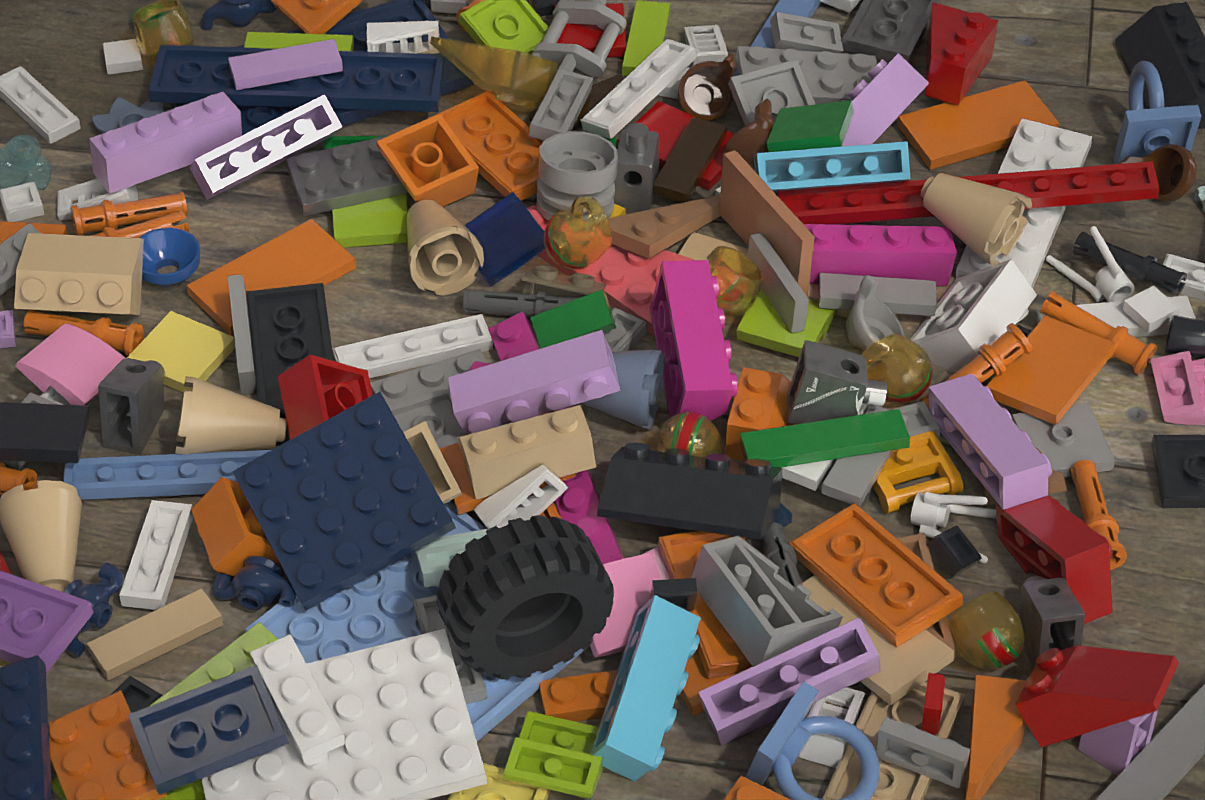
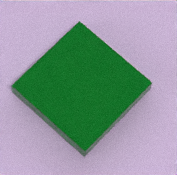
M852 100L780 108L767 141L768 151L779 152L841 147L854 113Z

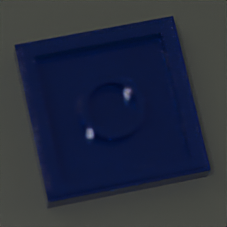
M514 192L464 225L477 237L483 248L484 263L482 268L481 266L479 267L478 271L490 287L547 249L546 243L544 245L545 231Z

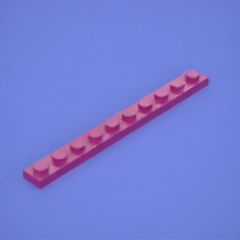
M523 311L488 329L500 361L540 349L529 320ZM589 470L578 472L576 477L564 480L563 482L568 488L555 500L562 519L577 525L584 531L603 564L625 559L609 519L597 516L600 496Z

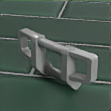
M560 0L553 11L554 19L542 42L536 44L523 75L527 88L535 91H548L556 74L553 76H538L542 65L560 66L559 69L573 72L576 67L591 77H601L606 68L605 60L616 37L623 33L627 25L626 19L606 7L607 0H593V2ZM567 23L593 24L605 30L594 53L577 44L557 43Z

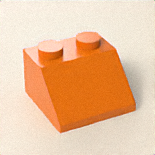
M441 113L376 141L377 148L414 201L433 200L444 207L475 193L479 167Z
M743 367L738 383L737 395L734 398L727 422L725 455L733 459L745 460L740 445V433L796 425L788 423L787 393L791 381L783 374Z
M221 477L191 509L198 527V534L202 538L208 553L210 565L218 573L229 574L235 577L236 573L244 567L243 563L246 558L259 556L270 559L283 570L239 483Z

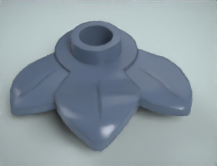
M118 97L113 103L110 113L93 116V123L97 130L106 133L144 118L163 113L164 106L162 102H150L149 99L138 107Z

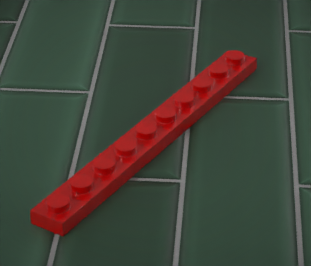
M1153 161L959 177L1023 194L1031 198V209L1158 199L1159 185ZM928 179L778 191V197L803 224L831 225L934 216L923 206L924 198L921 196L922 188Z

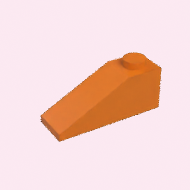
M976 675L971 706L970 754L967 766L965 800H981L1023 743L1025 726L1027 724L1015 703L1024 688L1026 680Z

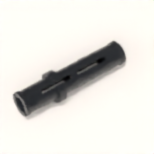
M1084 231L1081 232L1074 243L1080 247H1073V254L1108 266L1093 236ZM1105 241L1119 267L1126 275L1136 278L1138 284L1143 286L1150 284L1175 296L1182 292L1185 283L1180 281L1187 280V273L1157 262V258L1151 255L1143 257Z

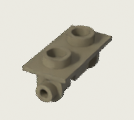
M538 265L522 276L523 281L531 282V284H525L523 294L537 295L539 291L547 292V296L559 297L560 295L566 298H581L606 287L605 283L596 282L595 277L583 273H575L572 276L558 273L557 268L547 265Z

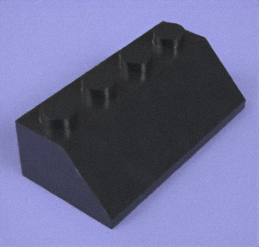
M1188 2L1154 6L1118 36L1115 45L1130 76L1138 62H1151L1157 69L1161 79L1165 107L1198 105L1201 113L1198 129L1205 128V36ZM1144 81L1143 104L1145 109H1150L1148 89Z
M628 443L611 457L597 509V516L761 540L779 516L783 468L772 467L769 461L762 459H750L743 463L730 461V457L724 454H708L705 457L691 456L688 450L680 448H670L662 452L650 450V446L643 443Z

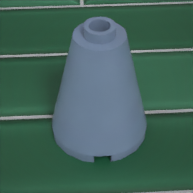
M655 349L612 352L620 391L601 398L585 401L581 404L637 427L652 429L660 403H656L658 392L663 390L664 353Z

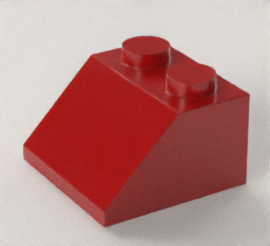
M314 355L307 356L278 375L290 440L373 395L368 370Z

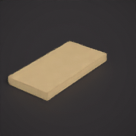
M814 575L802 583L811 592L809 599L827 613L829 610L834 609L843 616L839 627L860 617L880 656V672L860 682L890 705L928 679V673L936 674L954 661V650L926 629L896 648L818 577Z
M923 682L892 705L871 691L856 727L867 736L875 750H877L879 729L885 717L898 722L909 723L921 730L927 682ZM944 689L939 734H936V736L950 738L964 705V694ZM847 744L843 756L823 796V800L842 799L850 795L860 782L862 775L861 762L856 751L849 744ZM878 758L880 767L879 782L870 800L924 799L932 778Z

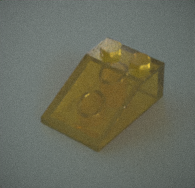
M431 36L430 44L478 87L495 93L494 100L534 109L536 103H542L556 76L558 63L521 51Z

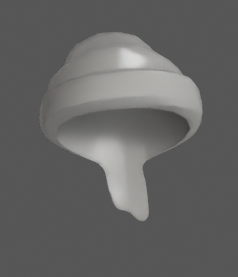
M866 275L860 283L859 291L854 296V305L848 314L846 322L848 341L853 346L874 355L895 356L905 346L906 338L903 328L891 309L874 297L878 283L871 276Z

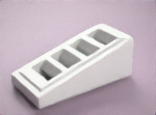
M438 21L367 23L368 52L440 53ZM428 34L429 42H422L421 35ZM414 37V42L407 43V38ZM400 40V43H393V41Z
M719 25L684 27L686 45L695 47L697 58L690 64L691 67L704 61L722 62L728 55Z
M94 179L59 190L57 216L60 221L72 220L70 206L73 205L83 208L101 205L103 200L113 201L114 204L138 200L137 187L133 185L109 194L98 179ZM78 200V203L72 204V201Z
M542 464L482 501L474 508V511L487 528L490 529L496 525L500 528L508 525L509 520L521 518L525 521L530 520L531 516H539L567 490L568 486ZM544 481L548 484L542 489L539 488Z
M847 687L814 702L807 718L831 716L845 720L855 726L865 693ZM826 702L833 703V704L840 705V706H844V707H848L849 710H848V709H845V708L838 707V706H834V705H831V704H827ZM830 734L811 735L799 757L837 768L848 743Z

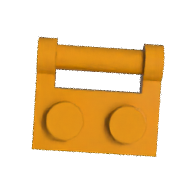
M932 430L911 436L909 448L893 450L873 484V488L879 497L882 510L888 514L898 511L901 505L914 502L918 492L947 493L948 495L963 492V480L937 435ZM934 473H939L940 478L895 490L893 487L895 484Z

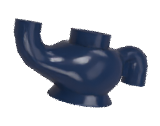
M219 0L202 15L201 29L205 31L211 30L213 28V21L217 18L227 20L236 27H245L259 13L269 14L278 9L271 0Z
M259 556L246 558L243 563L244 567L236 573L233 580L228 575L220 573L216 575L212 585V595L218 600L238 598L241 606L253 611L260 610L262 606L272 603L279 596L281 605L292 607L296 598V592L290 581L283 578L284 573L278 564L270 559Z
M108 562L104 563L99 570L101 581L98 584L84 585L79 579L71 582L64 590V593L90 601L94 612L66 648L69 653L76 657H80L85 650V644L78 640L79 634L92 630L94 627L102 628L108 623L113 612V607L109 604L110 596L117 592L124 583V574L121 570Z

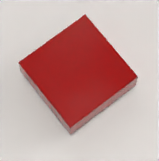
M928 673L921 730L936 736V734H939L946 678L942 674Z

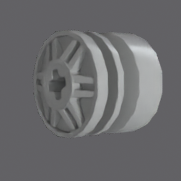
M569 131L558 133L545 139L539 147L538 172L540 178L537 180L538 192L536 197L537 210L542 217L550 220L553 215H557L554 224L572 228L590 227L595 221L609 218L614 211V181L617 175L618 162L616 147L609 140L588 132Z

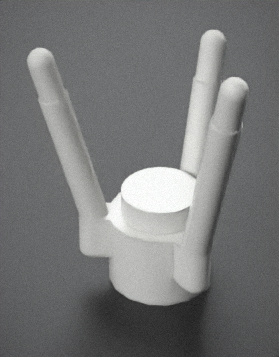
M1095 226L1090 228V233L1108 266L1103 267L1096 274V286L1051 255L1046 257V261L1088 291L1096 302H1101L1104 299L1107 302L1124 301L1130 298L1134 292V284L1116 263L1103 237Z
M918 492L912 506L911 524L920 526L919 534L925 533L926 537L934 538L942 533L936 530L938 526L946 527L950 513L997 519L995 509L965 506L985 505L988 502L986 497ZM980 553L982 559L979 562L982 564L987 563L988 558Z

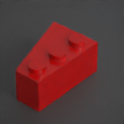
M932 2L926 37L927 66L925 79L929 84L925 87V96L956 105L961 103L992 58L999 20L988 18L980 12L970 13Z
M1049 495L1004 510L998 503H995L998 538L1026 574L1034 571L1037 576L1043 579H1065L1085 612L1084 624L1113 613L1110 575L1112 550L1104 536L1099 535L1086 525L1081 518L1073 515L1058 500L1053 499Z

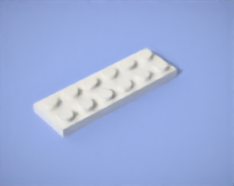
M1022 118L998 174L1083 167L1091 148L1092 136ZM1066 206L1024 209L1022 216L1026 217L1028 221L1018 242L1007 257L1000 253L995 258L1000 263L1012 259L1032 288L1038 278ZM966 246L956 269L955 279L993 265L986 263Z

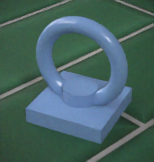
M1149 61L1138 62L1130 76L1128 92L1129 111H1125L1113 157L1114 164L1123 161L1126 156H1146L1158 147L1166 144L1180 145L1191 152L1201 119L1198 105L1165 107L1163 87L1157 69ZM1144 81L1148 89L1150 109L1143 108Z
M803 681L758 749L745 778L763 786L773 770L778 787L786 798L790 800H823L808 794L799 786L793 776L791 767L798 759L811 735L830 734L843 739L856 751L862 766L861 779L856 789L850 795L838 800H870L877 789L880 775L876 750L860 729L845 720L831 716L806 718L819 690Z

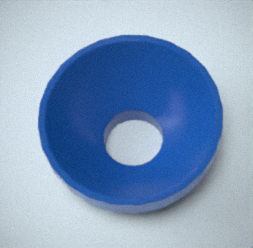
M160 228L149 231L139 237L144 239L143 280L158 286L169 287L170 285L183 282L198 268L200 263V246L197 239L189 232L177 228ZM164 266H175L178 268L176 272L160 274L157 272Z

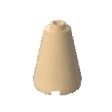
M940 173L936 177L931 176L925 182L921 191V196L924 198L923 206L990 265L1000 263L995 259L1000 253L1007 257L1012 251L1028 221L1026 217L1022 216L1024 208L1031 209L1032 207L1031 198L1023 194Z
M421 200L409 209L407 213L408 270L418 288L431 290L436 295L444 296L457 293L471 285L476 279L475 273L480 266L482 268L484 263L483 248L477 237L436 201Z
M185 376L184 386L192 388L191 391L184 390V397L182 396L176 441L184 442L183 447L176 446L174 454L187 455L211 452L273 450L276 442H284L287 420L286 418H280V409L198 378Z
M37 481V488L24 491L22 484L10 489L0 498V523L23 578L64 592L67 586L74 580L82 501L78 496L77 489L73 485L62 481Z

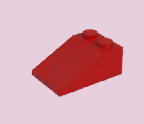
M1080 645L1061 651L1059 648H1052L1037 658L1036 665L1029 678L1024 682V688L1015 705L1040 747H1044L1157 711L1179 663L1175 656Z

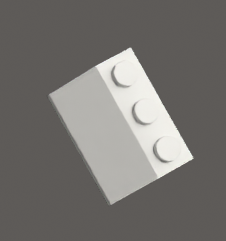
M1012 259L959 277L938 302L935 316H928L904 348L911 355L928 362L931 360L932 364L956 373L979 355L978 350L984 343L989 345L1007 331V325L1010 323L1016 324L1026 317L1029 313L1028 307L1037 294Z

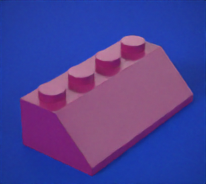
M804 224L815 237L809 284H819L820 273L936 281V286H948L957 252L952 232L947 227Z
M709 260L662 261L650 305L657 350L662 351L665 355L663 387L672 437L683 413L698 412L702 416H706L710 422L727 413L731 397H736L737 376L735 372L730 373L729 368L731 345L729 340H724L722 332L725 326L723 308H718L716 301L719 291L718 279L716 276H711ZM687 413L681 421L676 437L680 436L681 429L688 416ZM697 418L692 430L696 429L700 418ZM706 418L701 423V426L708 423Z

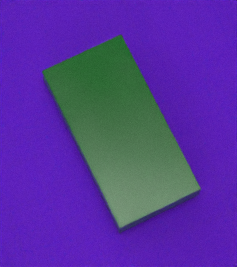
M603 289L531 317L540 349L602 330L605 333L617 328L607 295Z

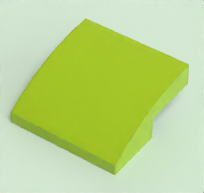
M761 289L749 305L737 328V339L799 357L805 340L816 343L819 340H824L835 316L836 309L819 308V302L809 299L804 331L791 333Z
M528 711L520 736L515 738L503 774L504 779L591 799L604 769L602 757L590 754L599 727Z

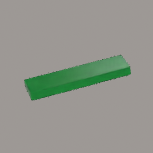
M900 409L744 432L740 433V445L745 461L762 459L769 461L772 467H787L909 448L910 436Z

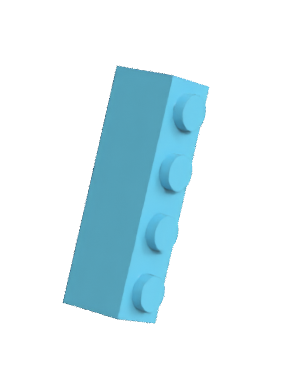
M908 141L757 153L754 157L755 172L774 193L787 190L909 181L911 179Z
M656 595L637 611L590 753L591 755L602 757L603 767L634 782L648 771H655L662 761L665 747L661 746L664 733L669 731L676 718L677 710L672 707L676 696L684 689L689 675L684 669L687 660L693 656L700 641V636L696 634L701 617Z

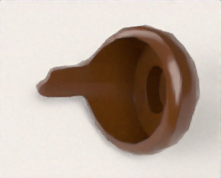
M732 53L728 54L722 62L704 61L688 69L683 75L678 86V99L684 112L699 119L711 121L720 118L728 111L734 98L728 82L736 71V62Z
M769 99L763 100L755 107V120L734 134L724 151L725 154L735 150L754 171V157L756 154L769 152L767 141L774 126V120L771 116L772 106Z
M1166 144L1158 147L1146 156H1126L1123 161L1118 162V164L1153 161L1159 185L1157 200L1163 202H1173L1182 198L1196 181L1197 165L1190 150L1176 144Z

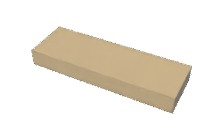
M201 588L88 642L87 647L89 654L109 681L223 626V619L220 612Z

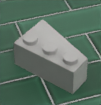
M735 536L702 545L691 578H696L698 593L753 667L839 627L843 618L842 615L834 609L829 610L827 613L809 599L811 592L801 584L795 588L777 574L779 567L741 537Z

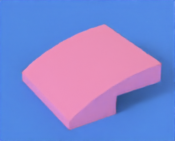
M65 323L20 359L15 367L43 393L53 387L71 405L87 406L99 396L98 385L125 357L98 337L76 326Z
M1190 351L1150 359L1164 422L1182 425H1205V358L1192 361Z
M652 553L603 564L613 583L614 602L610 617H606L605 627L600 634L595 633L593 642L590 644L594 658L624 652L637 611L650 600L652 580H662Z

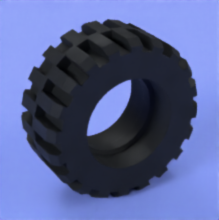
M540 515L531 516L530 520L525 521L521 518L509 520L508 525L500 528L496 525L486 530V535L480 539L473 538L465 545V551L461 554L456 553L450 560V570H444L436 595L438 612L461 660L468 667L488 677L493 675L498 679H509L515 675L521 679L531 677L533 672L541 671V673L552 670L553 665L561 661L566 663L574 658V653L579 649L585 650L593 642L595 633L600 634L605 627L606 617H610L614 602V587L593 544L580 527L561 518L552 516L549 520L547 517Z

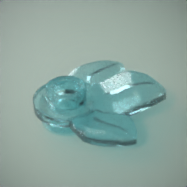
M16 136L4 148H0V189L21 185L25 181L27 183L35 182L36 188L39 190L47 188L51 179V165L41 155L40 143L33 136Z

